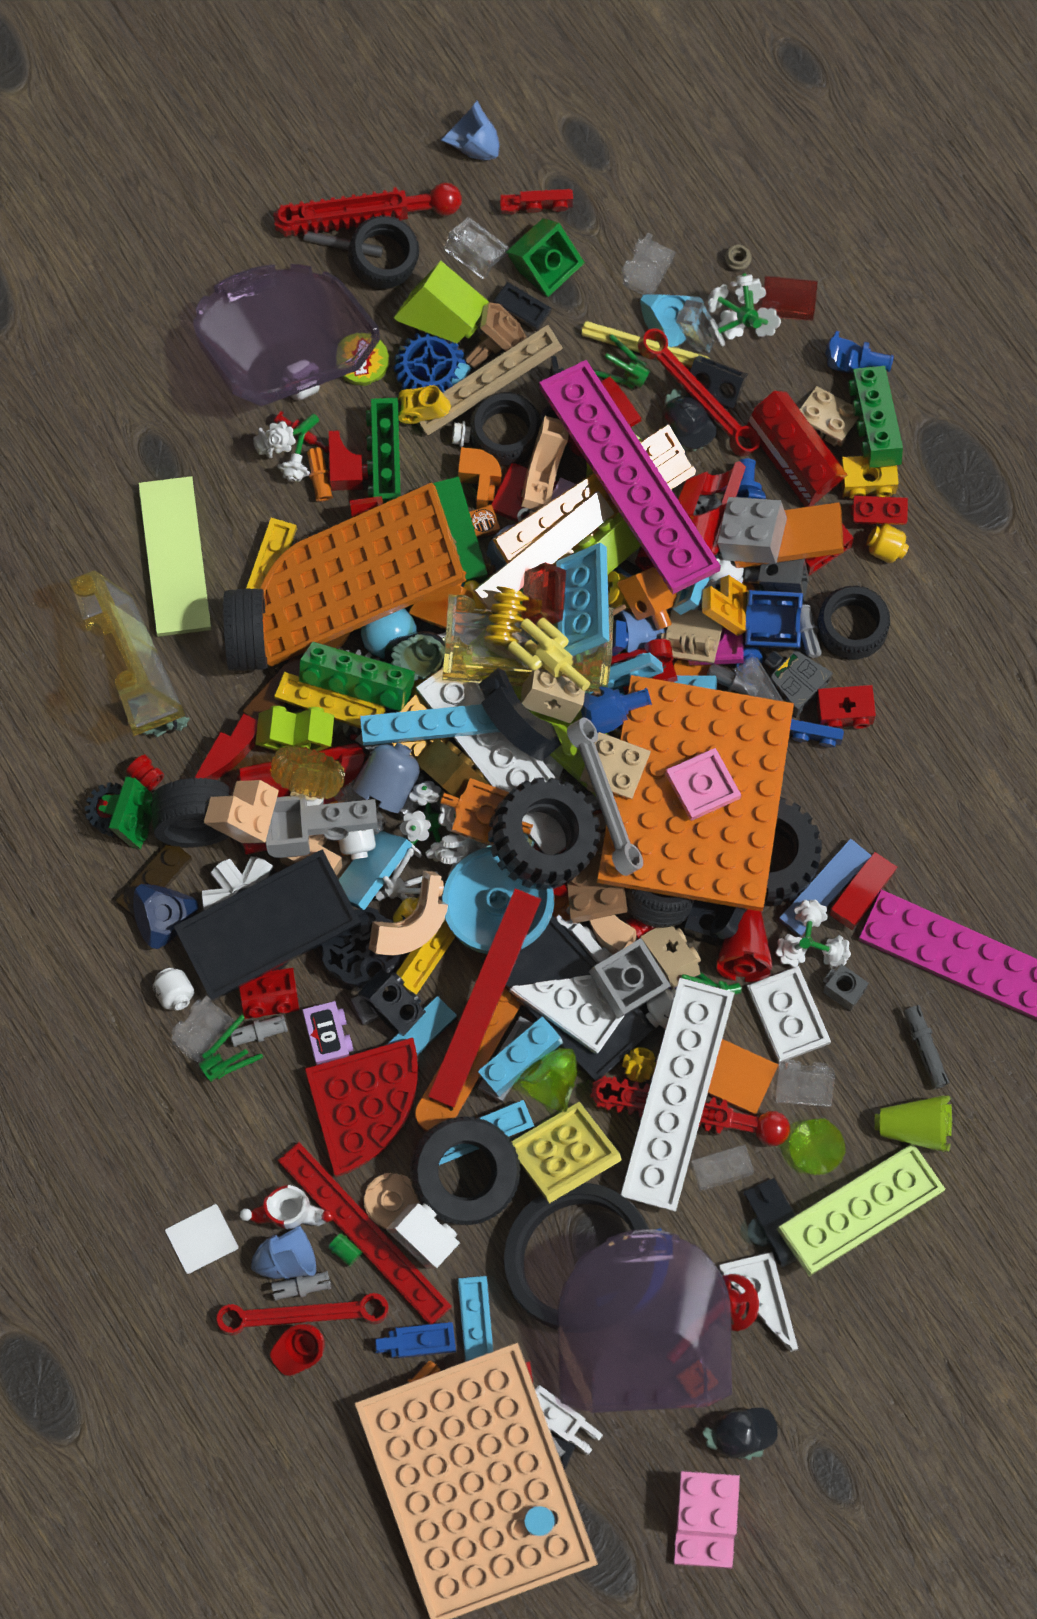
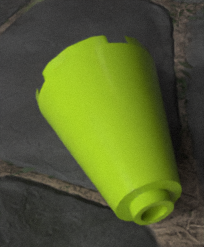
M943 1095L881 1108L880 1114H875V1130L880 1131L882 1137L941 1152H949L951 1143H946V1136L952 1135V1106L947 1104L950 1096Z

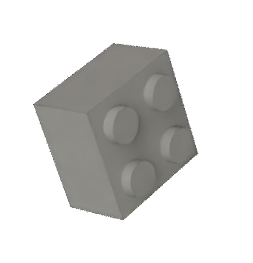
M728 497L718 538V546L724 560L768 564L777 563L787 520L781 500Z
M642 938L588 971L617 1019L671 986Z

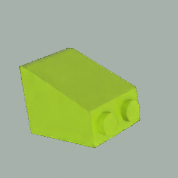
M440 260L410 292L394 316V319L419 330L458 343L464 336L467 339L470 338L477 330V325L482 320L483 307L489 301Z

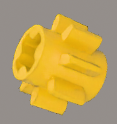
M635 1048L634 1051H630V1054H625L622 1067L626 1068L625 1073L630 1080L642 1083L650 1080L651 1076L654 1075L657 1063L654 1062L655 1057L650 1050Z

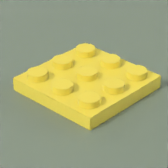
M580 1102L512 1141L519 1156L520 1165L548 1203L553 1202L622 1161L617 1149Z

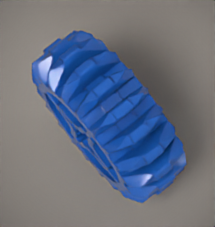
M425 332V337L422 338L416 333L415 341L407 338L405 341L406 346L400 345V354L395 356L397 364L394 365V372L398 373L396 380L398 383H402L403 390L434 385L444 393V391L453 386L451 383L452 378L459 379L454 374L455 370L460 368L458 364H466V361L462 359L463 351L457 350V343H450L449 340L440 339L438 336L430 337V333ZM434 351L439 352L444 356H438L434 353ZM421 352H424L423 356H421L420 358H414V361H411L414 356ZM428 358H430V362L433 367L432 374L429 373V368L427 366ZM449 371L444 378L435 381L439 375L446 374ZM415 376L423 377L426 380V382L417 379Z

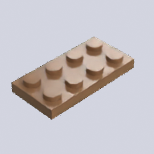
M602 813L593 815V818H599L600 826L595 830V832L600 833V842L596 845L598 850L585 869L567 883L570 917L574 924L627 912L624 887L597 883L606 822Z

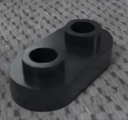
M721 905L712 922L711 932L721 940L733 937L738 930V924L743 914L748 909Z

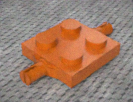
M469 778L465 791L460 798L444 792L440 803L456 808L451 832L493 846L494 842L488 841V832L492 829L489 826L490 819L495 814L494 810L509 792ZM522 821L523 833L530 835L533 824Z

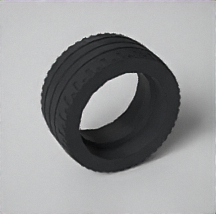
M248 588L224 591V636L228 670L251 671L268 667L263 632V613H265L263 589Z
M186 778L162 785L154 791L151 803L152 825L156 838L168 845L179 847H202L227 839L229 836L205 824L204 820L210 797L233 796L231 788L221 781L208 778Z

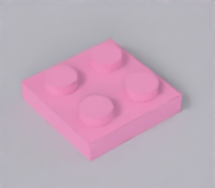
M716 748L666 770L665 774L690 821L741 798V793Z

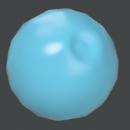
M401 609L361 627V639L364 647L373 656L385 660L384 651L390 640L415 632L416 625L413 617L407 610Z

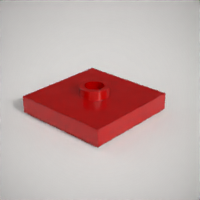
M511 463L491 504L494 513L517 523L519 522L517 519L518 512L525 508L522 507L523 497L521 496L528 468ZM554 481L553 492L558 484V481Z

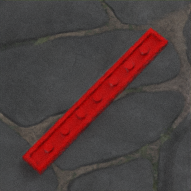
M515 888L428 1097L455 1108L542 899Z
M300 1142L278 1160V1163L324 1211L330 1210L333 1213L334 1218L332 1221L429 1325L435 1324L452 1308L450 1303Z

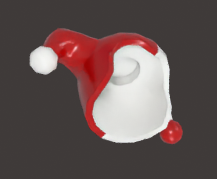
M285 1185L274 1190L264 1199V1205L251 1211L243 1209L240 1212V1217L244 1221L251 1220L258 1224L273 1223L277 1227L284 1229L296 1228L300 1224L320 1226L326 1222H331L334 1218L330 1210L324 1211L310 1205L306 1194L298 1187Z

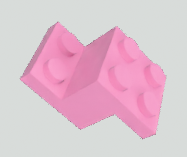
M681 1472L674 1565L732 1569L734 1538L737 1532L740 1476Z

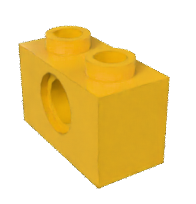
M842 457L841 466L848 474L841 481L843 497H850L851 499L854 496L869 495L890 497L892 494H896L899 485L897 465L869 468L867 457ZM872 475L876 480L869 482L863 476Z

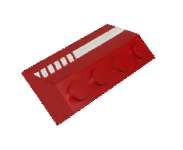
M773 391L754 408L746 426H750L757 431L760 436V446L805 507L813 506L848 476L787 392Z

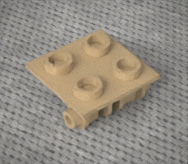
M817 386L800 408V411L811 426L814 427V430L816 432L818 430L821 431L820 438L822 439L826 434L824 440L834 447L836 445L842 447L846 440V435L859 418V416H854L852 404Z
M672 608L670 616L672 625L668 626L666 633H662L661 639H667L671 642L673 657L714 663L723 626L703 614L702 611L689 610L680 615Z
M599 732L595 746L612 793L632 800L651 751ZM585 766L580 781L587 784V790L595 792Z

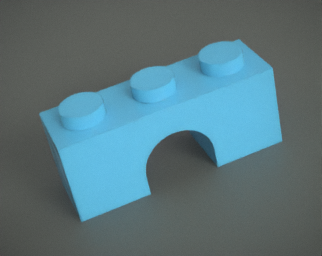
M542 1016L478 1072L500 1097L520 1080L521 1074L539 1059L543 1060L561 1045L563 1041Z

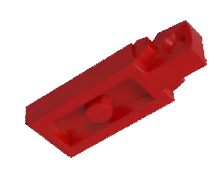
M573 190L520 191V194L500 195L501 214L514 215L520 210H526L529 213H537L542 211V209H552L556 212L566 211L568 208H573Z

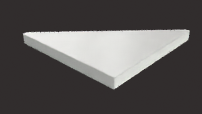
M591 975L522 986L517 985L513 986L509 991L596 1055L623 1019V1017L617 1019Z

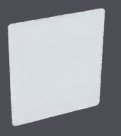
M216 1204L165 1230L187 1274L238 1249V1245Z

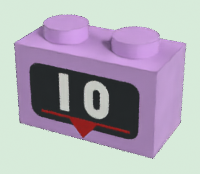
M334 1001L303 1009L316 1065L349 1056V1052L353 1051L350 1035L344 1036L342 1026L347 1025L343 1008L337 1009L336 1002Z

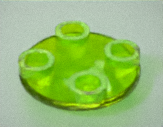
M824 1118L811 1119L801 1123L793 1131L789 1142V1151L794 1163L801 1170L813 1175H822L833 1171L841 1163L846 1153L845 1141L841 1132L834 1124Z

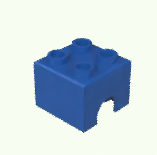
M746 591L744 646L800 648V616L803 593Z

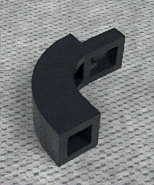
M497 668L479 684L485 698L481 704L498 730L519 750L535 759L543 761L562 745L552 723L539 719L520 702L505 670Z

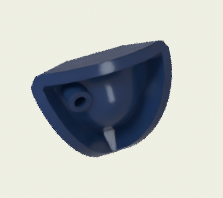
M140 884L134 891L133 907L138 929L145 942L154 949L163 947L178 934L174 926L193 917L199 908L196 899L165 887Z

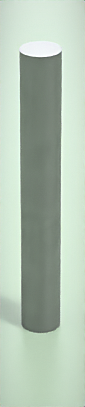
M311 231L304 235V241L348 250L351 241L321 233L315 234ZM367 243L362 244L364 254L381 257L383 247Z

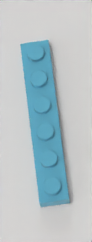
M482 704L360 716L363 746L500 732L487 715Z

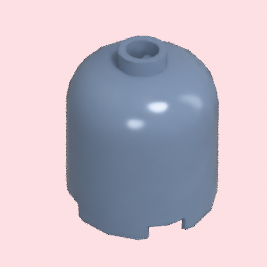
M397 743L396 746L389 744L377 746L371 752L354 781L355 784L352 789L366 800L372 796L381 801L379 807L390 812L399 813L401 808L404 807L420 772L417 760L410 755L412 750L401 743Z

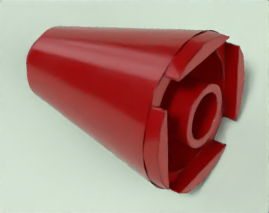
M748 909L738 924L736 934L723 941L717 960V971L723 977L736 981V976L745 977V982L760 981L769 977L773 964L762 911Z

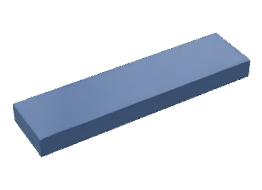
M850 839L783 913L779 921L798 937H801L806 931V926L801 921L795 919L797 913H795L794 908L801 905L803 900H817L820 905L827 908L858 874L871 855Z

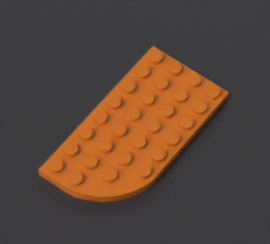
M433 483L424 485L299 541L277 559L267 573L260 588L263 589L265 598L263 632L268 665L272 667L306 652L312 642L327 643L466 581L436 487Z

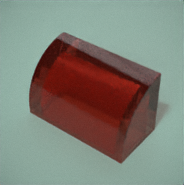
M765 276L763 288L766 290V295L762 298L761 308L775 309L776 316L780 318L813 321L818 281Z
M543 562L525 571L523 594L529 597V600L522 601V606L526 608V611H521V617L524 620L528 618L535 625L543 617L551 624L563 620L567 570Z

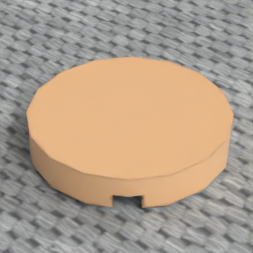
M385 1173L376 1177L368 1185L364 1196V1208L367 1215L377 1226L387 1229L408 1205L420 1204L412 1188L411 1180L402 1174Z

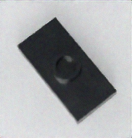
M508 281L493 301V303L500 304L515 319L536 332L552 311L551 307Z

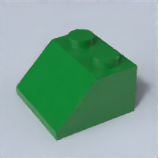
M542 218L506 251L519 273L547 297L585 263L560 223Z

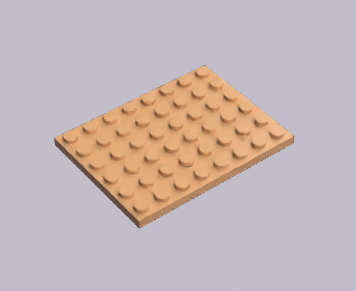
M518 1343L355 1403L431 1619H452L598 1564ZM537 1506L548 1508L555 1518L553 1529L550 1533L543 1536L531 1534L525 1526L526 1514L530 1509Z

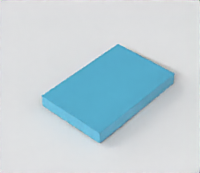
M378 829L375 830L376 847L371 851H367L368 857L354 859L339 878L353 907L365 910L385 883L383 877L388 876L389 878L408 849L412 847V844L406 838Z

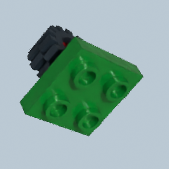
M131 777L125 778L123 786L116 782L115 785L108 782L106 788L101 784L98 786L99 792L95 790L91 792L94 795L93 799L88 797L86 800L90 804V806H85V811L88 813L86 818L102 834L113 836L115 833L131 848L141 849L149 832L148 827L152 818L151 803L153 794L136 778Z

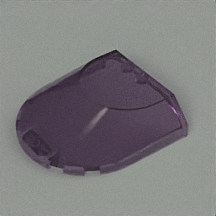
M275 264L255 267L224 279L214 286L215 292L210 297L203 296L196 307V318L193 319L198 344L234 395L259 406L298 394L301 391L358 371L380 341L377 324L337 277L326 271L322 275L313 273L311 266L291 264L290 269L276 270Z
M634 1230L607 1238V1242L598 1246L593 1251L591 1249L588 1250L574 1265L575 1269L567 1282L565 1281L558 1302L559 1399L561 1404L591 1413L708 1407L732 1395L730 1299L721 1273L712 1262V1259L696 1244L692 1245L673 1233L659 1230Z

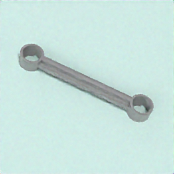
M581 718L568 726L567 734L571 743L581 752L614 844L615 851L612 853L614 866L622 875L628 876L643 867V858L637 847L630 843L595 746V742L598 740L597 730L589 719Z

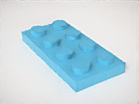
M597 543L556 561L558 630L568 638L569 643L564 649L572 656L609 641L607 547L602 543Z

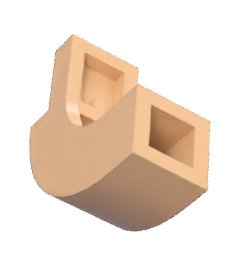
M544 416L524 481L521 496L523 497L522 507L537 511L551 501L556 473L569 436L566 428L558 419Z
M423 871L419 902L412 915L396 923L372 922L369 944L371 951L375 954L383 955L408 953L427 943L436 934L444 921L448 908L446 903L438 900V896H442L444 887L440 875L432 871Z
M616 915L589 920L591 931L594 933L597 943L602 948L605 947L612 955L637 941L636 929L618 919Z

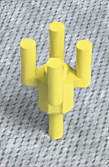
M544 617L537 622V626L528 618L523 620L521 628L539 644L537 645L532 640H529L523 648L516 641H513L509 644L508 650L531 670L535 671L543 666L556 678L564 674L582 691H585L590 686V682L572 667V655L564 649L569 643L568 638Z

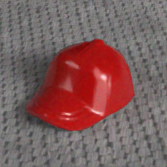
M294 1325L284 1332L271 1349V1360L277 1369L286 1376L300 1373L314 1366L321 1359L325 1348L324 1336L313 1325Z

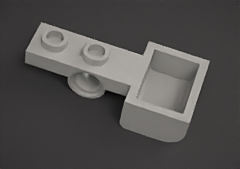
M305 795L277 797L266 837L268 854L277 858L310 854V835L324 834L327 839L341 840L349 835V831L378 829L375 799L307 806Z

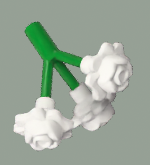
M311 414L295 429L287 427L284 421L279 424L271 423L269 426L270 430H267L265 433L262 428H259V435L253 438L255 449L259 455L266 454L268 458H272V451L276 453L291 451V445H294L296 442L293 435H297L295 454L291 456V461L278 464V468L281 469L284 479L291 482H300L302 478L310 474L307 468L301 464L302 456L300 454L304 436L319 422V418L315 414Z
M803 900L801 905L794 908V911L797 913L795 919L801 921L806 926L805 937H794L791 934H787L784 939H778V948L775 954L781 957V964L797 967L798 963L805 961V952L807 948L812 946L822 950L824 964L830 965L833 969L841 964L845 965L851 955L849 941L843 939L840 935L834 939H828L825 945L813 941L811 937L812 927H819L821 922L827 920V908L820 905L817 900Z

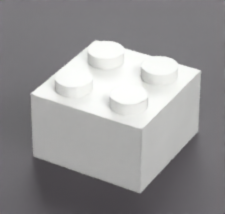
M419 1203L410 1204L386 1230L426 1269L437 1268L458 1246L459 1242L455 1239L457 1233L446 1223L441 1225L434 1219L436 1213L425 1203L423 1205Z

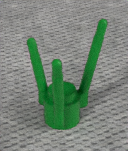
M613 334L609 335V338L634 363L631 362L630 365H627L608 353L605 354V358L626 370L623 376L628 379L595 369L593 371L598 377L604 379L611 377L615 382L624 384L633 389L634 385L641 388L651 371L646 368L647 363L640 360Z
M240 1015L215 1044L202 1054L205 1060L200 1062L199 1066L210 1082L263 1058V1054H257L229 1066L247 1055L248 1050L244 1049L224 1060L220 1053L214 1055L244 1020V1015Z

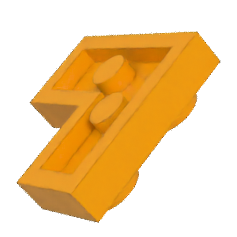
M727 575L720 580V592L712 586L703 589L702 613L737 636L745 633L746 586L732 576Z

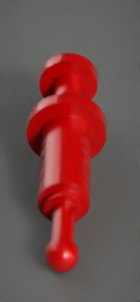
M282 411L279 412L274 420L276 424L284 421L287 427H292L293 429L297 428L300 423L298 419L294 423L283 416L284 412ZM310 431L305 434V442L310 445H317L325 453L329 452V447L317 441L316 435Z

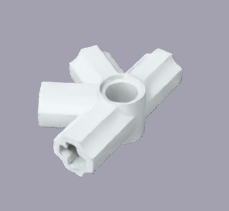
M251 856L243 874H241L231 859L222 861L211 871V875L222 889L202 891L204 910L268 878L273 865L259 857Z

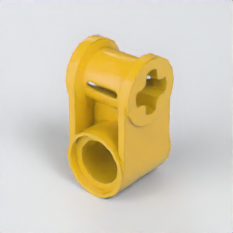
M434 385L416 389H405L398 394V398L401 401V411L398 413V420L405 424L440 419L445 417L451 408L448 398Z

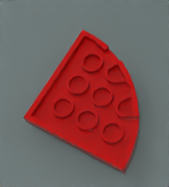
M414 1038L305 1069L335 1177L350 1173L375 1158L389 1145L403 1126L415 1097L418 1080V1060Z

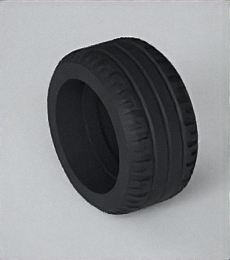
M385 215L375 216L361 223L355 230L348 248L349 264L358 279H361L362 282L369 286L381 289L396 287L405 282L411 276L419 257V243L413 230L402 220L400 221L398 218ZM376 235L391 237L402 247L405 261L394 269L377 268L364 256L362 250L363 242Z
M511 392L492 394L484 398L472 414L470 423L472 444L475 449H481L493 455L499 465L507 466L511 465V463H520L532 454L541 427L540 417L534 405L519 394L516 395ZM511 413L519 416L526 423L528 433L515 444L500 445L487 438L483 432V425L490 417L496 414Z
M859 585L841 587L832 592L823 602L817 622L818 633L825 647L836 656L838 655L844 659L848 658L849 660L866 658L877 652L886 640L890 627L889 609L880 595H877L873 590H869V588L860 587ZM843 606H860L869 611L875 619L876 631L871 636L862 640L847 639L834 629L831 622L832 614Z
M625 888L627 912L639 922L653 927L665 928L681 924L689 916L694 903L693 899L676 896L665 898L647 891Z

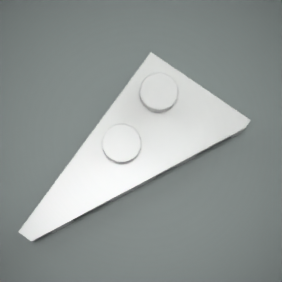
M773 1252L719 1265V1270L723 1275L740 1274L753 1284L759 1298L758 1316L790 1352L797 1351L798 1346ZM731 1282L732 1286L740 1294L745 1292L739 1284Z

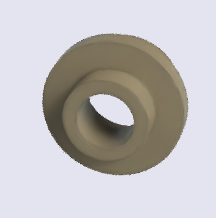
M743 245L732 246L726 252L725 262L730 269L742 271L750 265L751 253ZM739 256L743 260L741 262H737L733 258Z

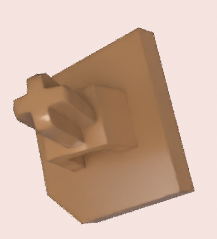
M490 302L483 307L480 327L484 331L479 336L481 341L466 356L465 360L472 368L476 369L492 351L495 354L502 348L508 351L525 340L526 335L518 320L500 304Z

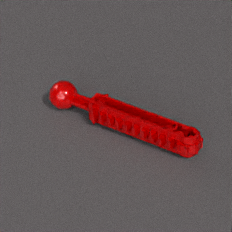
M441 183L436 185L430 194L406 197L405 190L398 191L396 187H393L392 192L384 190L383 193L379 194L373 192L371 195L362 193V196H355L353 194L349 198H345V196H341V199L331 197V200L325 201L321 199L318 202L310 200V203L300 201L296 205H293V203L284 206L280 205V208L273 214L276 231L287 237L288 235L297 236L298 233L306 235L308 231H314L316 234L320 230L328 232L329 229L338 231L339 228L343 227L349 229L351 226H356L357 228L367 219L381 215L395 217L401 221L408 219V212L433 209L440 216H449L455 214L460 208L462 196L459 189L453 184Z
M605 1075L597 1082H593L590 1096L598 1108L602 1107L606 1111H610L611 1108L616 1106L617 1113H621L624 1108H627L629 1116L636 1110L639 1112V1118H642L650 1085L646 1084L643 1089H640L637 1081L631 1087L628 1086L627 1079H624L620 1084L616 1077L613 1076L611 1078ZM606 1086H610L611 1092L619 1094L620 1090H623L621 1102L617 1101V1096H609L608 1100L603 1099V1094L599 1093L600 1090H605ZM715 1097L711 1099L710 1103L705 1102L699 1127L700 1125L705 1126V1132H709L714 1127L716 1135H720L723 1129L729 1131V1128L755 1133L760 1142L767 1146L783 1144L790 1134V1123L780 1112L768 1111L760 1117L733 1112V1108H728L726 1099L719 1106L716 1104Z

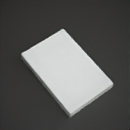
M799 966L747 985V990L778 1063L831 1043Z

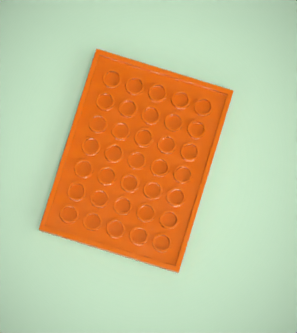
M631 675L628 694L647 688L652 705L628 711V720L623 721L620 740L649 750L651 753L632 800L613 793L630 843L636 846L642 855L643 867L628 876L622 875L616 869L612 860V853L615 851V847L606 825L597 883L763 911L794 703ZM716 748L741 793V798L690 821L665 774L666 770Z

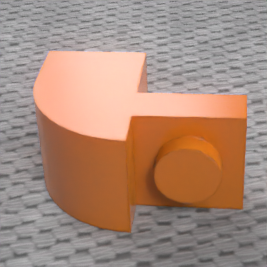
M461 447L458 470L460 482L478 484L477 509L488 506V501L494 500L495 486H501L500 465L493 455L484 450Z

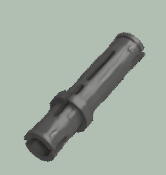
M920 1005L904 1010L903 1013L912 1033L910 1035L911 1040L915 1041L933 1090L950 1084L931 1036L933 1033L932 1029L928 1028Z

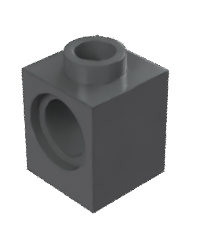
M841 964L837 971L832 968L823 980L826 984L823 993L851 1012L866 991L869 983ZM846 981L851 986V989L846 992L841 991L836 983Z

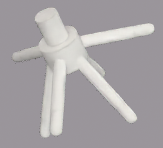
M412 848L408 849L401 862L395 868L392 878L389 879L388 876L383 877L384 887L380 888L375 895L377 900L381 901L388 896L392 899L398 896L401 900H405L408 898L405 894H420L421 888L406 887L421 883L422 876L405 882L399 877L413 853Z

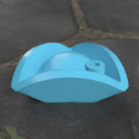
M645 294L641 298V310L648 329L655 328L663 331L668 338V347L680 345L691 335L700 319L704 302L700 297Z

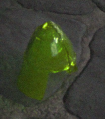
M562 1048L549 1053L518 1079L519 1085L544 1105L560 1112H567L569 1099L575 1087L574 1083L577 1077V1061L574 1050Z

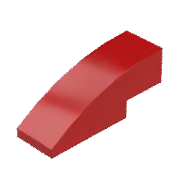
M243 714L231 736L220 732L195 778L218 780L239 764L256 745L258 720Z
M874 852L837 900L829 915L853 930L898 867Z

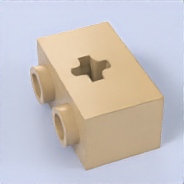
M539 668L535 671L532 670L523 683L520 702L526 709L571 723L583 707L585 691H582L569 678L564 676L556 678L547 670Z
M673 926L657 927L641 936L671 985V989L678 986L682 974L693 977L701 974L698 962L701 961L699 954L694 947L689 948L686 945V937L680 928L675 929Z

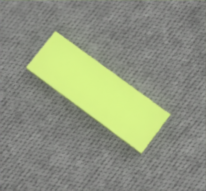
M192 476L139 483L157 637L211 630Z
M911 1144L785 1222L777 1230L808 1276H811L940 1195L946 1189L916 1146Z

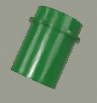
M342 1233L328 1246V1249L332 1251L331 1253L339 1257L349 1267L362 1254V1251Z

